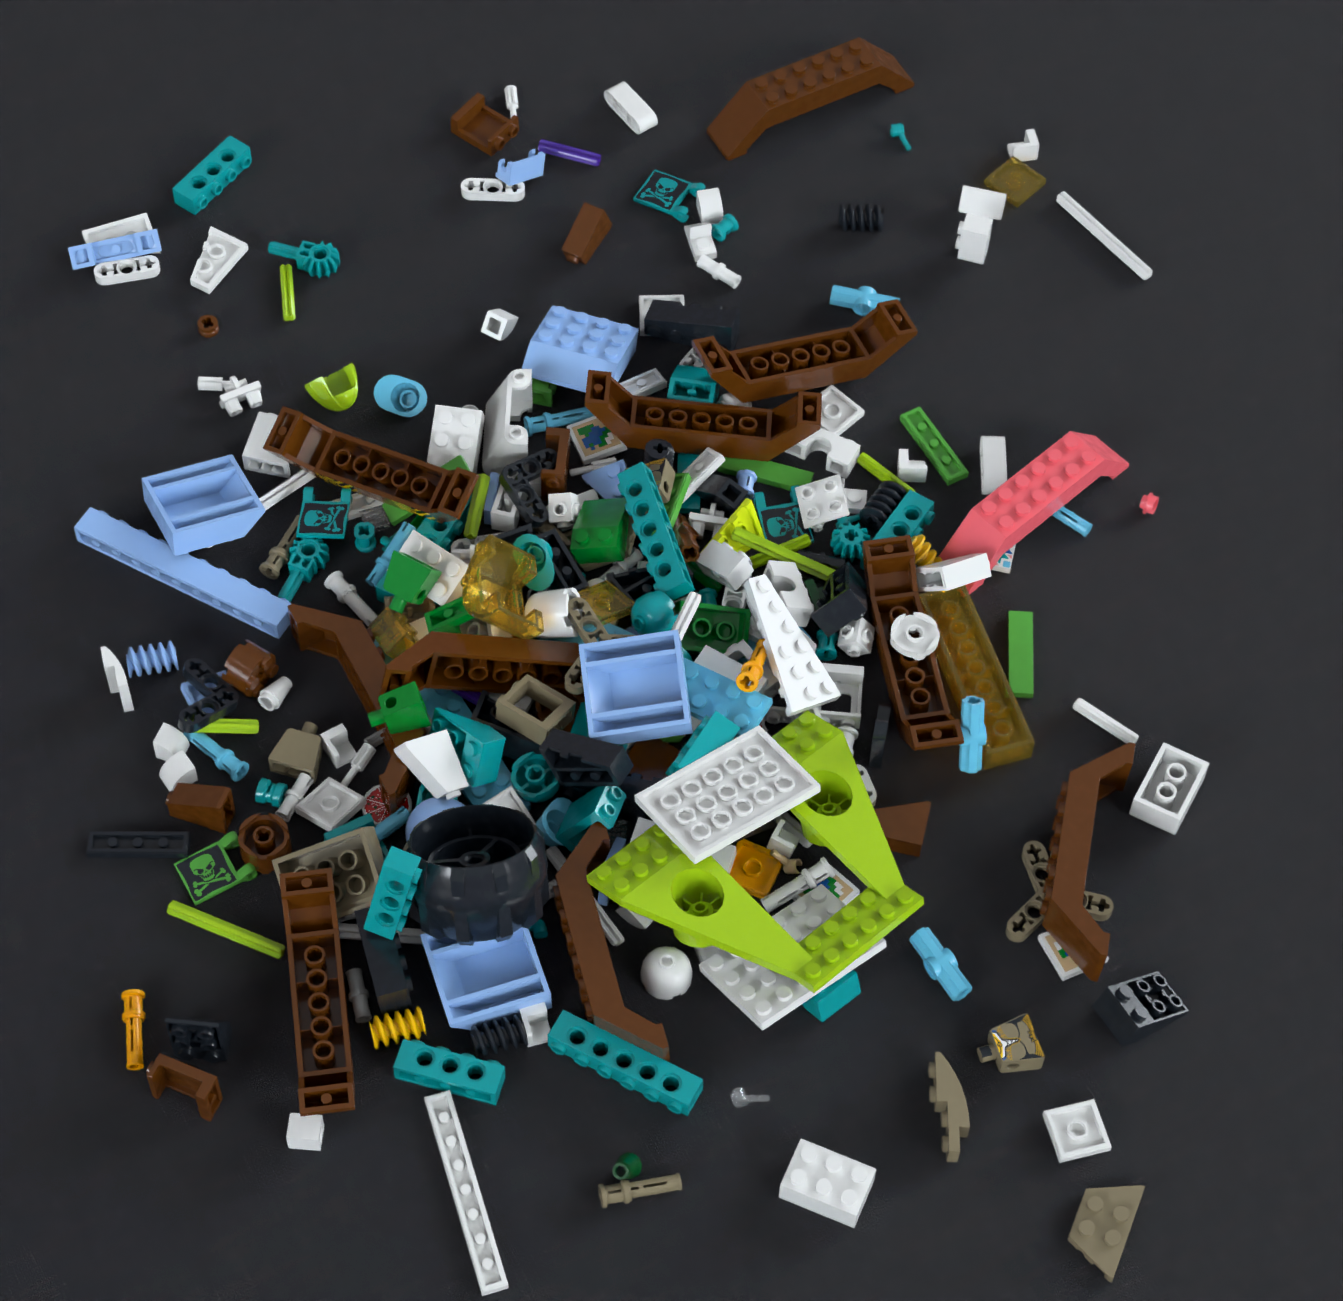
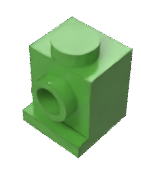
M532 378L533 404L552 407V394H555L557 385Z

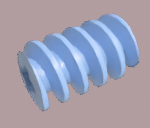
M168 641L167 648H164L163 644L159 642L157 650L154 649L152 644H148L147 651L143 649L142 645H139L137 653L134 652L132 647L128 648L126 660L129 678H132L133 670H135L138 677L142 675L143 669H145L148 675H151L153 667L157 673H161L162 666H165L167 672H171L172 664L179 670L176 648L172 641Z

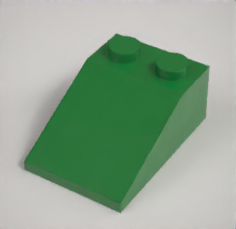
M625 497L585 500L572 529L570 550L578 564L625 560L629 514L624 505L627 503Z
M684 600L674 603V616L679 615L685 602ZM699 603L681 640L682 648L689 654L699 655L705 645L724 654L732 644H738L743 639L748 644L750 609Z

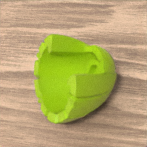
M351 363L338 372L330 374L328 378L321 376L304 386L310 396L323 407L332 411H344L354 404L358 395V380L355 366Z

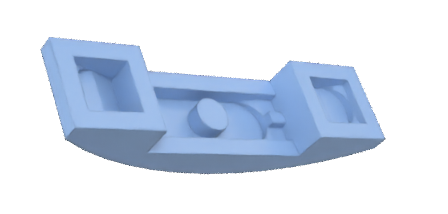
M157 229L68 247L73 270L162 251Z

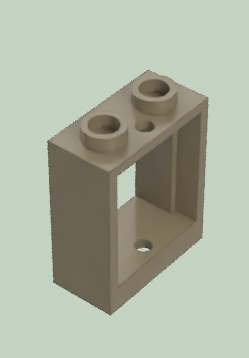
M526 674L520 681L517 680L505 695L502 694L497 699L495 719L541 745L553 728L563 730L573 720L576 702ZM527 695L553 712L541 722L514 705Z

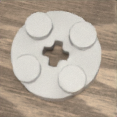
M914 612L913 615L905 616L906 613L902 614L892 624L890 644L904 656L912 657L915 660H923L925 656L931 654L938 646L940 632L937 629V623L933 618L921 612ZM918 632L919 638H913L909 633L914 634Z

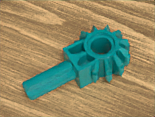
M303 240L298 248L273 241L268 246L270 254L296 260L297 269L309 272L311 277L315 275L319 279L324 275L329 277L330 273H336L337 267L340 266L339 252L337 248H333L331 243L325 245L321 241L320 244H315L314 242Z
M322 538L294 540L293 547H289L290 561L288 562L290 575L278 594V598H285L291 603L302 581L310 583L314 574H317L318 568L325 570V563L329 562L330 556L328 553L329 547L327 544H324Z

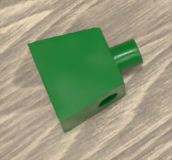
M394 550L383 585L384 590L394 594L389 608L403 613L407 602L418 605L422 604L442 572L404 552Z
M415 681L380 695L378 700L381 709L367 713L371 727L386 723L391 734L431 726L425 703Z

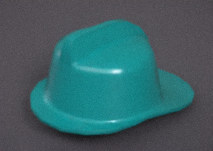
M521 535L513 544V555L521 578L530 589L543 591L551 585L554 579L552 548L548 542L536 535Z

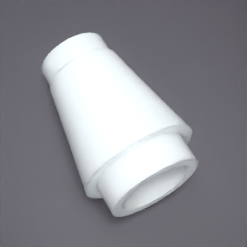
M282 676L261 690L258 697L260 705L268 711L278 709L293 686L291 680Z

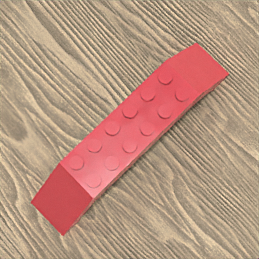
M1069 431L969 511L939 557L944 561L968 554L987 553L991 571L1005 552L1100 476H1109L1113 480L1129 467V463L1096 436ZM985 579L957 587V589L967 597L979 588Z

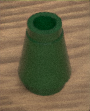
M626 1152L618 1157L612 1172L614 1177L620 1180L634 1179L640 1174L642 1164L637 1155Z

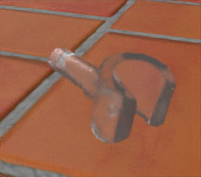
M742 1087L733 1089L732 1095H730L734 1106L737 1108H741L751 1102L769 1101V1095H746Z

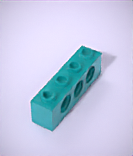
M229 135L172 188L175 204L194 215L201 209H204L215 196H218L230 182L236 179L238 174L250 166L252 162L250 147Z
M909 490L873 540L898 537V535H910V537L922 534L924 526L926 524L930 525L934 519V502ZM862 553L860 568L864 570V560Z
M391 846L382 865L363 929L393 940L397 931L402 932L407 917L404 916L408 915L412 905L411 901L422 873V869L418 868L421 857Z
M403 1039L393 1066L396 1079L440 1091L450 1090L451 1094L492 1105L497 1104L506 1078L505 1066L495 1060L484 1061L476 1059L475 1056L469 1053L458 1054L451 1052L446 1047H431L416 1039L411 1041ZM428 1060L431 1062L427 1066H422L419 1064L421 1061ZM448 1067L456 1068V1071L452 1073L445 1072L444 1070ZM473 1074L482 1075L481 1078L476 1080L470 1078Z

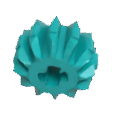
M850 521L847 523V526L840 523L838 529H834L832 532V539L830 541L834 556L841 555V558H849L851 562L854 561L855 557L861 560L863 553L862 542L871 540L867 528L860 529L859 523L854 526Z

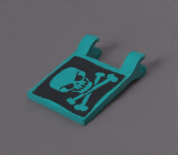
M654 170L634 196L633 201L670 214L678 221L684 223L689 218L686 215L688 208L679 206L688 193L696 197L697 191L704 190L705 185L703 183H691Z
M799 485L791 486L790 499L792 503L766 507L764 493H754L753 503L765 539L780 545L803 534H808L811 544L814 543L811 528L804 529L795 487H799Z
M304 487L296 537L344 539L350 505L353 500L351 488H342L341 502L315 501L314 487Z

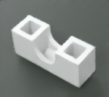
M820 428L819 431L787 449L785 452L805 460L811 452L823 451L827 454L826 470L834 474H840L841 477L847 479L857 463L856 460L859 457L861 445L853 440L836 435L830 430Z
M768 560L763 575L767 576L798 627H806L811 618V613L814 611V605L810 601L808 590L804 586L796 563Z

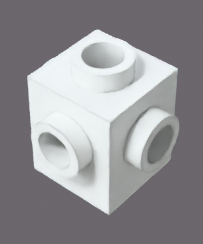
M571 492L548 494L549 505L546 506V509L548 511L547 519H549V523L557 525L558 529L571 528V524H575L582 508L579 503V496Z
M863 617L857 621L852 620L840 629L837 646L850 657H859L860 655L871 653L875 627Z

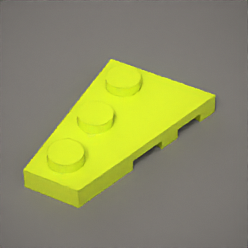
M746 498L712 539L721 544L726 542L734 551L738 552L740 550L745 553L751 548L731 539L735 527H740L765 538L752 500Z

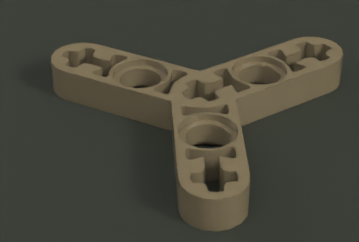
M576 597L569 600L567 617L584 643L597 642L598 637V641L637 636L608 634L585 599ZM577 607L578 610L582 609L583 618H581L580 613L577 610H574V608ZM587 624H592L596 627V630L587 632L583 627ZM580 655L565 675V689L573 695L584 692ZM580 673V683L571 684V681L575 682L578 679Z
M1035 840L1029 841L1024 845L1021 856L1036 894L1007 922L1006 936L1013 942H1023L1043 923L1044 915L1032 918L1027 912L1030 908H1036L1040 911L1041 902L1045 893H1042L1045 880L1037 878L1035 873L1039 870L1046 871L1049 856L1044 845ZM1030 850H1033L1034 853H1038V863L1035 864V857L1033 854H1029ZM1084 891L1083 906L1096 921L1108 920L1114 908L1112 900L1105 895ZM1088 901L1091 902L1090 909H1086ZM1099 904L1104 905L1103 912L1098 911ZM1024 920L1026 923L1023 925L1022 932H1014L1013 928H1018Z

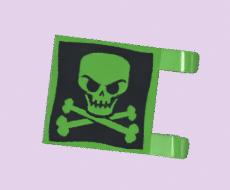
M235 831L227 833L221 840L190 855L188 858L174 863L195 906L241 882L253 880L258 876L254 865L251 863L245 864L237 872L225 850L239 847L238 835Z

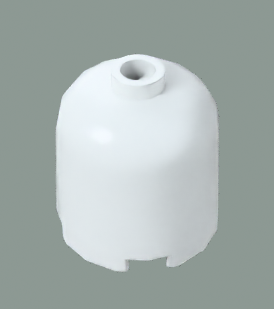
M573 587L535 593L527 600L525 610L522 611V621L527 625L531 634L537 638L578 637V633L567 615L569 600L576 597L580 598V595ZM577 607L574 608V610H577L580 613L581 618H583L582 609L578 610Z

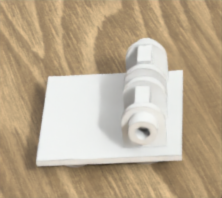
M840 474L795 487L804 529L811 527L814 532H820L823 530L824 523L850 515Z

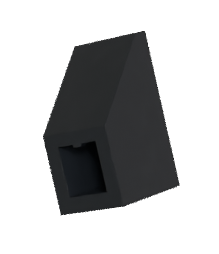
M711 474L694 493L710 505L711 503H717L716 509L724 511V515L730 518L746 499L748 491L728 477Z

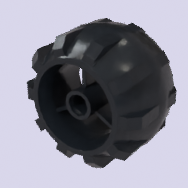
M493 804L468 805L446 809L419 822L413 828L410 838L403 848L404 851L421 857L418 868L422 869V873L411 901L410 917L421 924V931L438 940L446 937L457 940L459 945L473 946L474 942L495 939L497 942L508 940L521 927L529 929L543 916V906L550 900L547 874L548 862L543 833L525 813L519 810Z

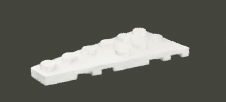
M764 574L748 579L743 585L751 609L757 613L759 621L756 624L758 630L763 631L765 637L763 645L772 673L779 680L781 687L778 691L780 697L785 698L787 717L836 701L841 696L839 690L767 576Z

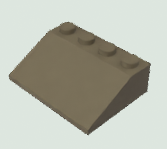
M370 826L353 830L271 861L279 886V874L332 868L339 919L353 914L354 911L370 907L382 869L383 856L375 828Z

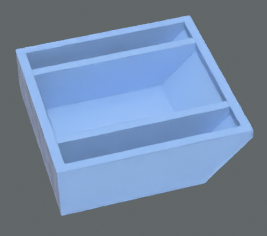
M552 305L530 340L522 369H532V378L585 393L588 370L612 372L611 377L618 382L636 352L639 328L632 327L629 324L613 322L606 318L591 316L584 312L568 310L562 306Z
M232 454L141 478L144 501L175 556L242 538L265 513L264 506Z
M678 629L579 644L589 738L619 745L693 733L682 644Z
M521 927L508 940L497 942L494 939L474 942L473 946L459 945L457 940L446 937L438 940L426 933L420 935L451 1028L471 1030V1026L475 1025L478 1030H481L482 1023H486L488 1027H491L493 1020L501 1024L504 1017L508 1021H511L512 1016L515 1014L520 1018L519 1009L545 1002L547 1009L552 1008L551 992L529 929Z

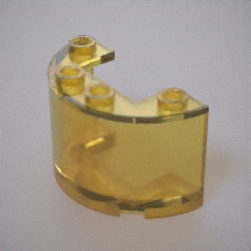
M491 534L484 541H480L475 547V553L461 580L463 605L468 614L522 639H532L543 633L542 612L533 609L525 616L522 587L537 575L535 556Z

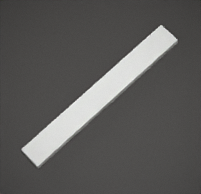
M447 1090L426 1096L424 1101L481 1294L484 1296L508 1289L507 1278L451 1092Z

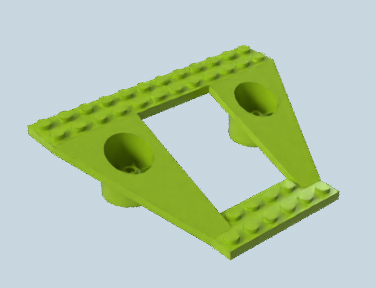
M807 710L772 736L820 784L821 792L793 807L790 811L800 820L803 836L810 843L827 847L868 888L803 940L797 943L711 855L694 864L657 824L646 830L586 875L587 882L623 908L673 928L674 936L681 943L698 948L718 947L791 978L815 993L924 905V897L904 885L843 731Z

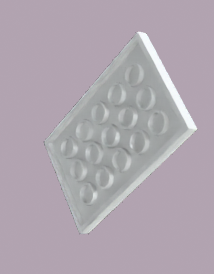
M758 725L634 796L638 806L694 864H697L821 792L820 784Z
M820 884L773 915L772 918L799 943L842 909L845 904L825 886ZM882 938L815 993L791 978L725 950H720L699 964V968L705 977L763 1031L887 946L886 940Z

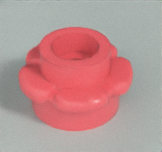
M1151 492L1148 495H1143L1139 506L1143 509V514H1154L1159 497Z

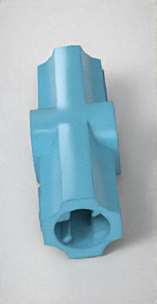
M833 285L829 304L851 308L857 315L866 316L877 307L878 303L895 299L900 301V298L877 294L875 289L869 286L853 289Z
M966 696V698L962 699L960 726L964 737V744H959V769L967 773H977V771L982 769V748L987 740L984 724L985 701L983 698L976 696Z
M922 927L910 937L909 941L923 959L928 975L933 980L939 981L952 1001H959L971 992L972 986L959 970L957 960L952 951L948 948H943L929 927Z

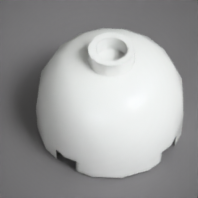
M663 946L655 948L647 954L642 963L640 978L648 994L657 999L670 1000L673 999V996L686 993L691 985L693 971L690 960L684 952L675 947Z

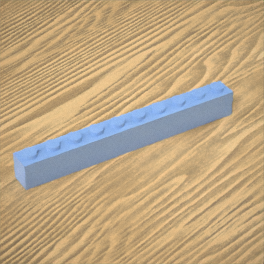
M90 507L74 526L78 542L277 639L282 636L290 625L287 606L291 605V603L287 599L278 598L270 594L266 589H259L251 585L247 580L236 578L225 569H218L210 565L206 560L197 559L189 555V553L175 556L165 540H158L142 529L137 530L123 520H116L105 511H98Z

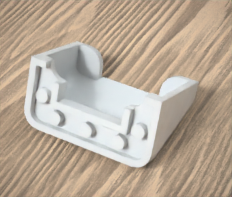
M515 369L511 371L487 401L482 468L488 476H490V472H496L500 475L504 467L528 456L527 430L519 425H510V421H520V417L525 411L532 412V369ZM525 464L524 468L529 472V464Z

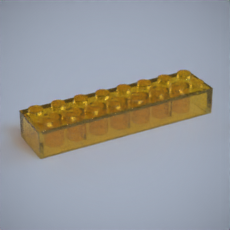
M963 585L948 591H931L919 594L924 614L933 618L937 623L940 638L934 653L960 713L962 699L966 698V696H976L983 698L985 701L984 724L987 740L982 748V764L984 769L1030 758L1035 741L966 586Z

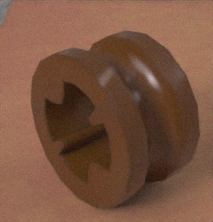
M203 315L198 319L197 325L201 336L210 338L217 335L219 326L215 316Z

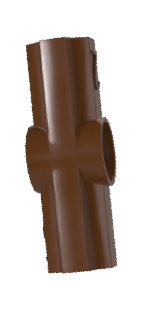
M679 513L673 531L685 563L695 562L700 556L699 546L696 541L699 534L689 525L687 518Z

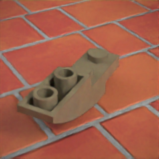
M935 1052L933 1062H929L928 1076L933 1078V1086L929 1087V1102H934V1112H941V1127H946V1136H942L941 1141L942 1152H946L947 1162H958L960 1137H967L970 1129L969 1112L962 1086L954 1070L941 1052Z

